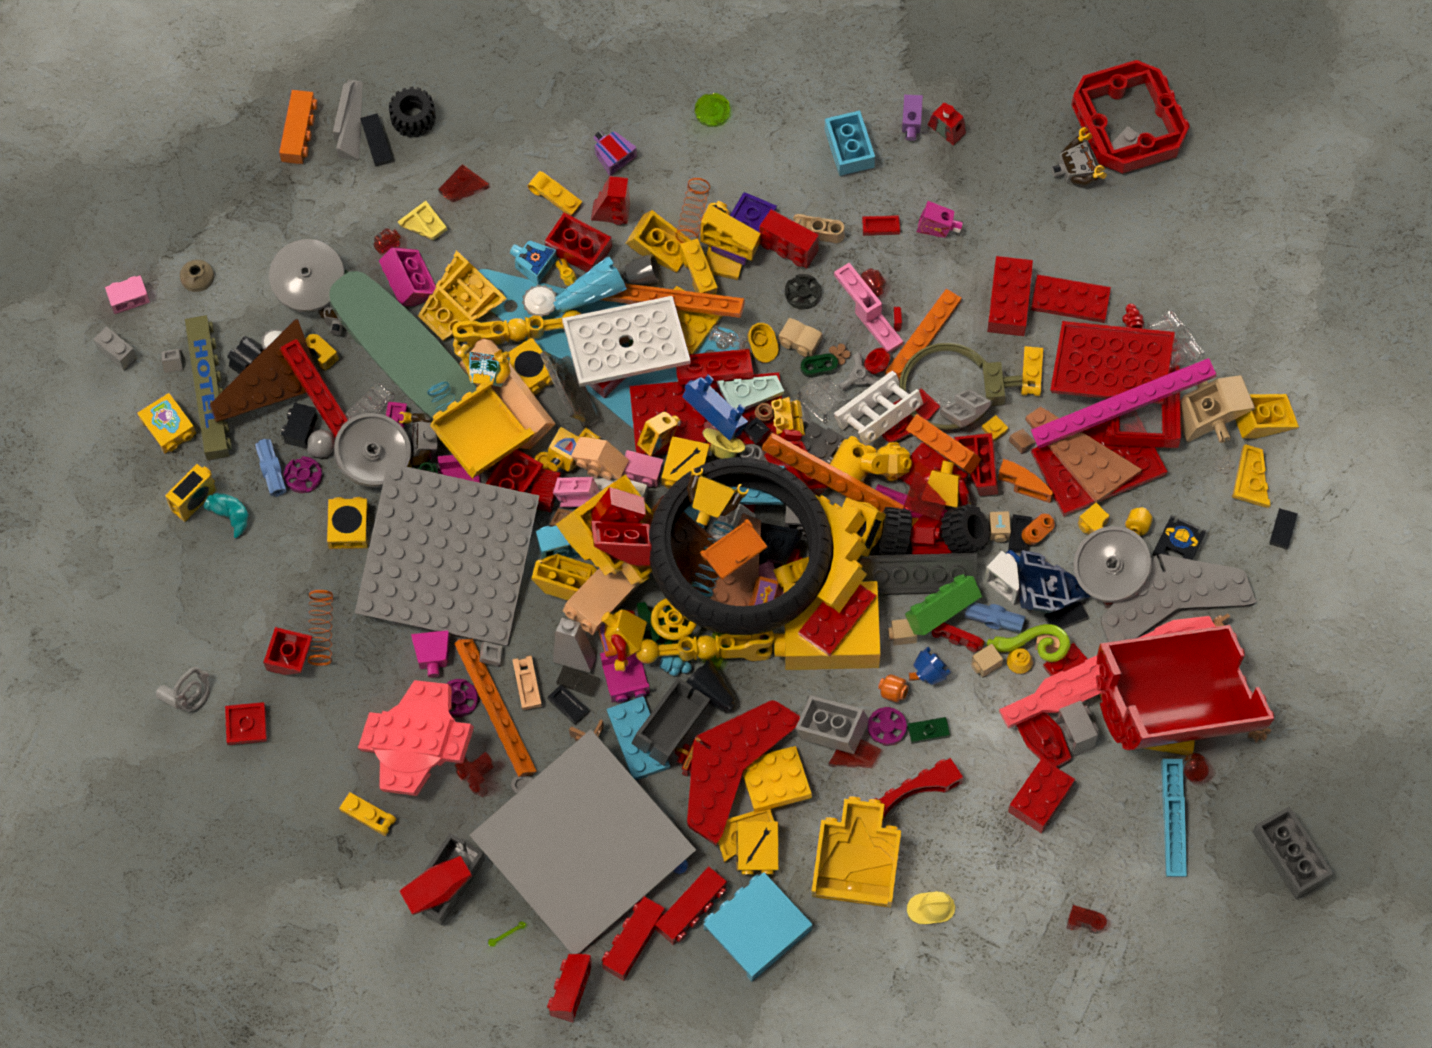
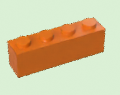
M292 90L279 151L281 162L303 164L304 157L307 158L308 156L307 142L311 141L310 127L314 125L313 111L317 110L318 104L313 92Z
M918 414L915 415L906 428L916 438L969 474L974 471L981 461V458Z

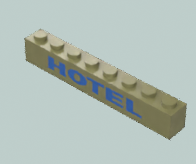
M207 315L185 319L204 453L207 461L230 457L229 450L232 449L230 438H227L226 435L229 432L228 421L224 422L223 420L215 423L209 406L223 391V388H219V382H222L221 373L216 369V366L219 365V359L217 354L214 355V349H217L216 340L211 336V333L214 332L213 322H209Z

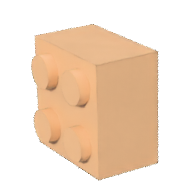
M585 437L579 438L571 455L579 467L585 468L588 471V475L594 478L603 477L607 480L621 478L629 461L607 440Z

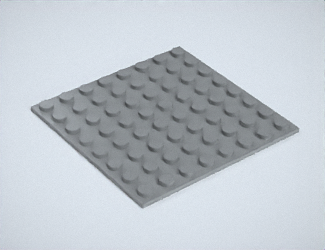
M388 463L355 614L434 631L448 630L449 634L507 646L539 496Z
M591 729L470 834L471 838L572 954H579L696 851L692 844Z

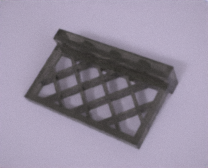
M545 351L540 353L570 417L580 420L583 428H588L600 420L601 417L586 387H579L571 357L567 355L561 359Z

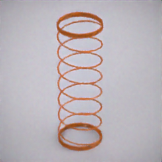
M692 178L688 181L687 189L689 188V191H693L692 193L704 195V193L710 190V184L705 179ZM692 180L704 181L708 184L709 189L703 192L693 190L689 186V182ZM677 228V232H676V236H675V237H676V239H677L680 243H685V242L681 241L680 239H678L677 233H679V232H681V231H688V232L693 233L694 236L696 235L697 238L699 237V235H698V233L696 234L694 231H692L693 228H692V229H687V228H685V229H680V230H678V228Z
M314 590L309 593V597L316 600L312 602H322L330 599L333 601V593L330 591ZM313 593H328L332 596L328 598H315L310 595ZM327 655L308 656V663L312 665L323 666L332 662V658ZM309 659H310V660L330 659V661H329V662H325V663H315V662L309 661Z

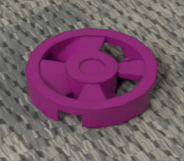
M302 456L301 459L291 460L285 467V482L294 492L301 494L309 493L320 485L322 470L318 462L313 458ZM300 463L301 467L296 468L295 465ZM314 465L318 471L310 473L309 468ZM296 478L293 483L289 482V480ZM310 480L312 487L307 488L305 483Z
M465 679L448 681L446 684L451 686V707L453 705L456 706V710L453 712L449 711L452 717L469 715L478 704L476 688ZM461 685L469 687L465 692L460 689ZM467 699L474 701L471 708L465 704Z
M883 707L874 711L869 717L867 725L868 733L872 740L883 744V746H891L900 742L907 728L906 720L902 713L891 707ZM892 712L898 715L895 721L890 719ZM877 717L881 722L872 721L873 718ZM895 729L902 731L898 737L893 734ZM880 733L884 735L883 739H880L877 736Z

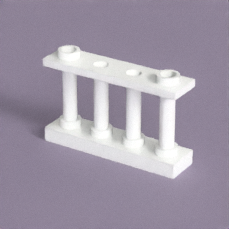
M891 371L836 411L834 416L842 430L849 425L853 426L859 431L858 434L862 444L868 445L923 405L919 390L916 389L911 394H908L901 389L897 374ZM893 393L902 398L896 405L886 399ZM879 403L888 409L882 415H878L872 410ZM864 414L873 420L867 426L857 421Z

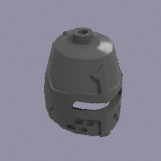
M644 255L632 259V262L625 266V274H622L624 281H627L629 284L650 286L659 282V266L654 255Z

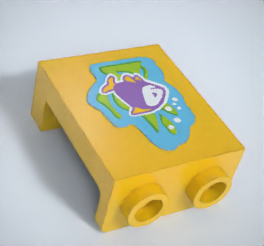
M170 393L137 413L141 423L147 427L164 454L175 450L178 445L184 441L191 440L196 434L194 426Z

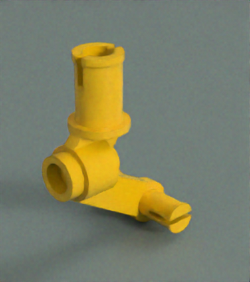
M560 259L563 265L558 260L555 264L556 268L559 270L560 278L564 284L570 286L575 283L577 277L568 266L567 261Z

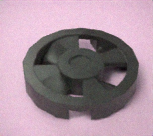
M798 274L795 278L787 281L785 298L792 307L809 309L814 307L821 298V285L816 281L815 277L808 274ZM808 282H812L815 286L810 288ZM810 295L816 297V300L812 303L807 299ZM796 296L798 297L797 301H792V300H791V299L795 298Z

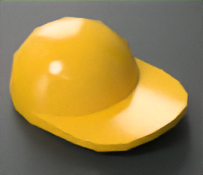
M766 323L754 324L747 333V340L754 357L762 363H768L774 360L779 350L775 332Z

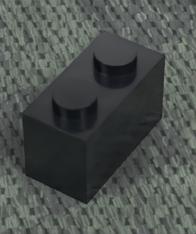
M294 402L293 408H290L287 414V425L283 426L281 432L285 444L307 449L308 437L313 432L318 418L315 407Z

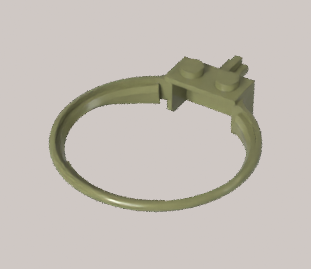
M938 343L925 347L914 354L903 368L899 387L906 392L907 378L913 366L923 357L938 351L960 353L972 360L980 369L983 367L986 398L991 401V406L1005 405L1004 388L1021 387L1022 376L1003 377L1001 362L988 363L976 351L961 344ZM988 409L980 417H978L976 420H974L966 426H969L980 420L986 414ZM916 410L910 414L913 418L917 414ZM928 421L942 430L961 428L956 424L944 425Z

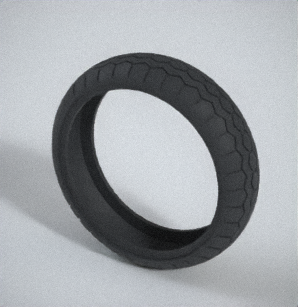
M724 458L703 464L694 469L695 473H699L701 468H703V477L727 487H738L741 484V487L760 490L774 496L793 511L806 533L809 546V562L795 585L781 596L766 603L752 606H734L717 602L698 592L683 577L674 560L671 549V535L682 513L692 504L689 501L687 490L691 471L686 473L670 487L661 499L649 530V541L652 546V550H650L651 569L661 592L669 603L695 624L729 635L765 633L789 623L803 613L821 591L828 576L832 559V536L829 522L822 505L810 488L786 469L754 458Z

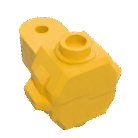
M889 442L884 447L876 450V452L865 454L861 459V468L864 472L881 474L888 481L897 480L898 477L907 474L912 464L910 453L904 447H900L898 442Z

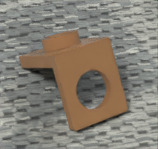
M601 719L594 731L597 737L600 736L604 728V722ZM574 727L569 729L570 736L575 738V741H578L586 734Z

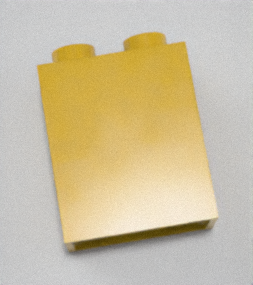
M877 581L860 583L874 593L876 599L831 656H828L798 635L799 630L822 603V600L816 597L803 613L784 625V633H774V657H785V670L879 668L880 635ZM784 583L783 593L787 592L795 583Z

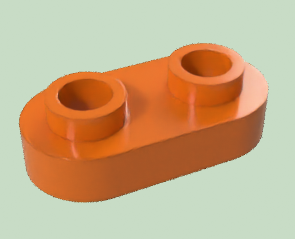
M1045 513L1035 518L1022 531L1024 542L1029 545L1038 543L1054 528V519Z

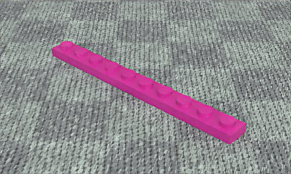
M1207 358L1031 429V433L1039 449L1216 378L1217 375L1210 359Z

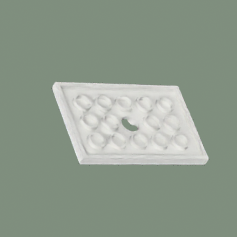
M672 296L562 318L579 387L690 364V357ZM628 336L634 343L631 347L624 348L619 344L620 338Z

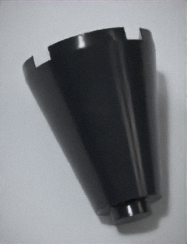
M709 658L704 662L703 666L699 667L687 679L686 683L692 686L691 693L698 690L710 698V705L722 712L725 709L730 711L736 704L734 702L736 697L714 662Z

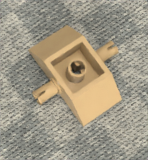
M1241 375L1218 378L1210 383L1207 381L1197 385L1198 389L1182 397L1180 400V426L1187 442L1214 429L1220 443L1226 442L1225 438L1227 441L1231 439L1225 424L1255 409Z

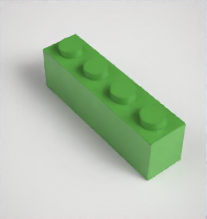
M964 574L958 575L952 583L941 586L939 588L940 591L926 596L925 601L911 606V610L905 613V616L913 633L926 635L981 598L982 595L974 577L965 576Z

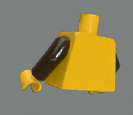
M695 466L691 468V477L687 487L689 501L693 504V508L700 511L696 522L707 526L710 516L719 518L735 510L749 491L747 488L746 492H741L739 490L741 484L734 490L703 477V468H701L699 473L694 472Z

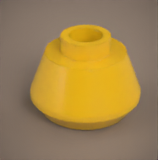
M1015 649L1007 656V666L1014 673H1026L1033 666V657L1025 649Z

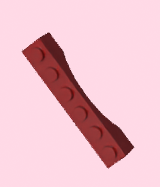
M942 759L932 769L922 770L918 777L913 780L909 778L899 788L888 790L885 792V796L880 799L874 798L880 800L881 804H884L882 821L887 813L903 799L923 792L946 793L962 784L963 776L952 759Z

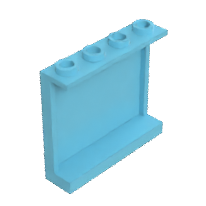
M764 872L760 876L758 874L749 881L750 884L746 888L741 887L734 894L735 897L732 900L723 902L718 912L709 914L704 920V930H708L745 970L747 977L751 981H754L812 930V923Z

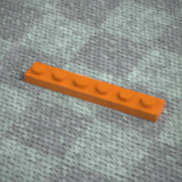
M945 289L887 368L885 376L893 371L897 374L900 382L901 373L906 363L914 354L930 345L962 300L960 296Z

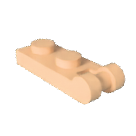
M526 656V659L518 660V658L512 659L522 710L542 707L532 656ZM528 666V669L520 670V667Z

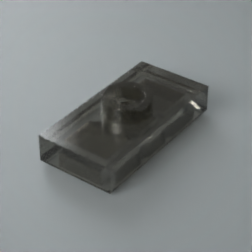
M563 665L556 683L557 685L562 684L565 688L593 697L600 678Z

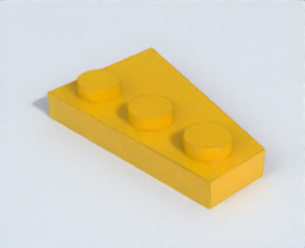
M1247 444L1243 445L1232 498L1269 508L1270 499H1268L1267 494L1268 484L1265 479L1266 469L1263 449Z
M770 809L757 813L752 811L727 819L722 838L718 842L724 862L736 854V822L774 821Z

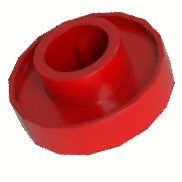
M882 347L874 349L865 359V369L871 374L884 371L888 367L890 354Z

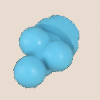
M678 655L662 656L659 668L669 672L672 676H677L680 670L683 673H689L692 670L691 664L683 662Z

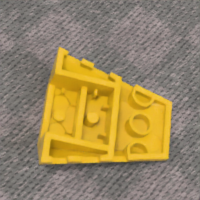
M457 250L453 255L452 262L446 267L443 277L437 282L436 289L429 296L418 315L443 341L453 335L452 329L456 323L469 320L475 321L507 300Z

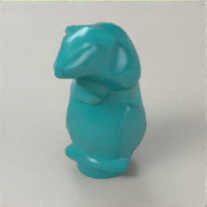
M215 493L207 497L204 508L218 516L229 518L231 527H234V538H238L248 526L249 514L244 505L237 498L223 493Z

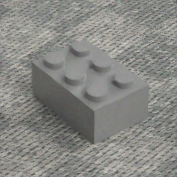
M810 695L795 729L801 740L854 754L869 719L864 709Z

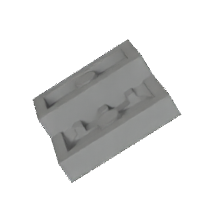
M968 389L954 395L955 402L940 408V415L962 428L980 417L991 406V401Z

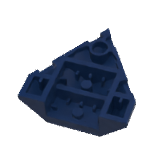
M1021 551L1018 565V593L1021 608L1052 613L1091 597L1081 588L1076 577L1057 564L1055 566L1045 561L1046 557L1040 553Z

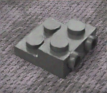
M812 421L804 431L805 435L799 441H802L808 453L830 464L844 437L832 429L827 428L826 430Z

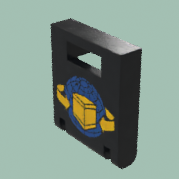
M1171 515L1152 555H1157V558H1159V554L1168 555L1165 553L1166 548L1184 555L1183 558L1193 560L1207 530L1203 529L1201 534H1199L1200 527L1180 518L1175 523L1173 522L1175 516Z

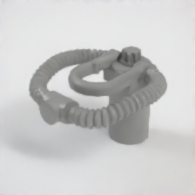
M192 667L177 680L174 689L165 685L160 686L156 691V698L176 709L188 712L194 711L205 703L204 701H206L209 695V674L198 667ZM196 673L204 685V692L197 703L188 706L201 693V684L196 680H192L187 683L182 691H179V687L189 676ZM192 685H196V692L187 699L184 694L190 691L189 688Z

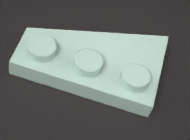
M777 375L754 377L750 380L717 381L724 399L736 409L741 404L747 410L784 395V389Z

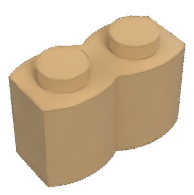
M792 318L788 319L779 334V342L784 348L796 349L798 354L804 357L813 356L822 341V333Z

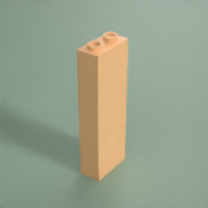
M482 339L475 344L471 352L494 355L499 348L493 340ZM461 361L459 365L468 375L463 361ZM509 363L511 373L501 387L491 386V388L526 430L530 427L534 431L531 440L520 447L531 449L555 425V422Z
M599 568L566 602L563 612L569 619L580 622L582 629L593 635L604 624L601 621L604 613L608 611L613 614L639 587L640 583L637 581L631 585L621 570L616 574L610 572L605 576Z

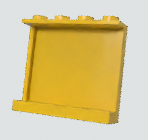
M493 381L487 384L483 382L476 388L475 392L466 393L458 403L456 401L452 402L446 411L437 412L432 417L433 421L430 424V427L472 479L529 442L534 435V431L530 427L526 430L494 392L491 388L494 383Z

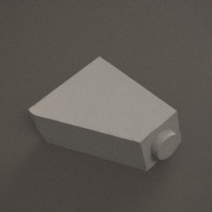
M561 618L555 633L553 662L590 673L596 655L585 631L582 629L580 622Z

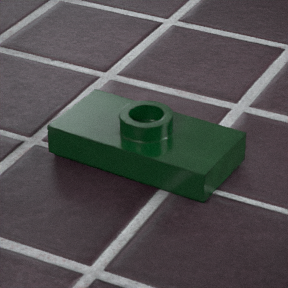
M946 717L907 724L911 744L950 737Z

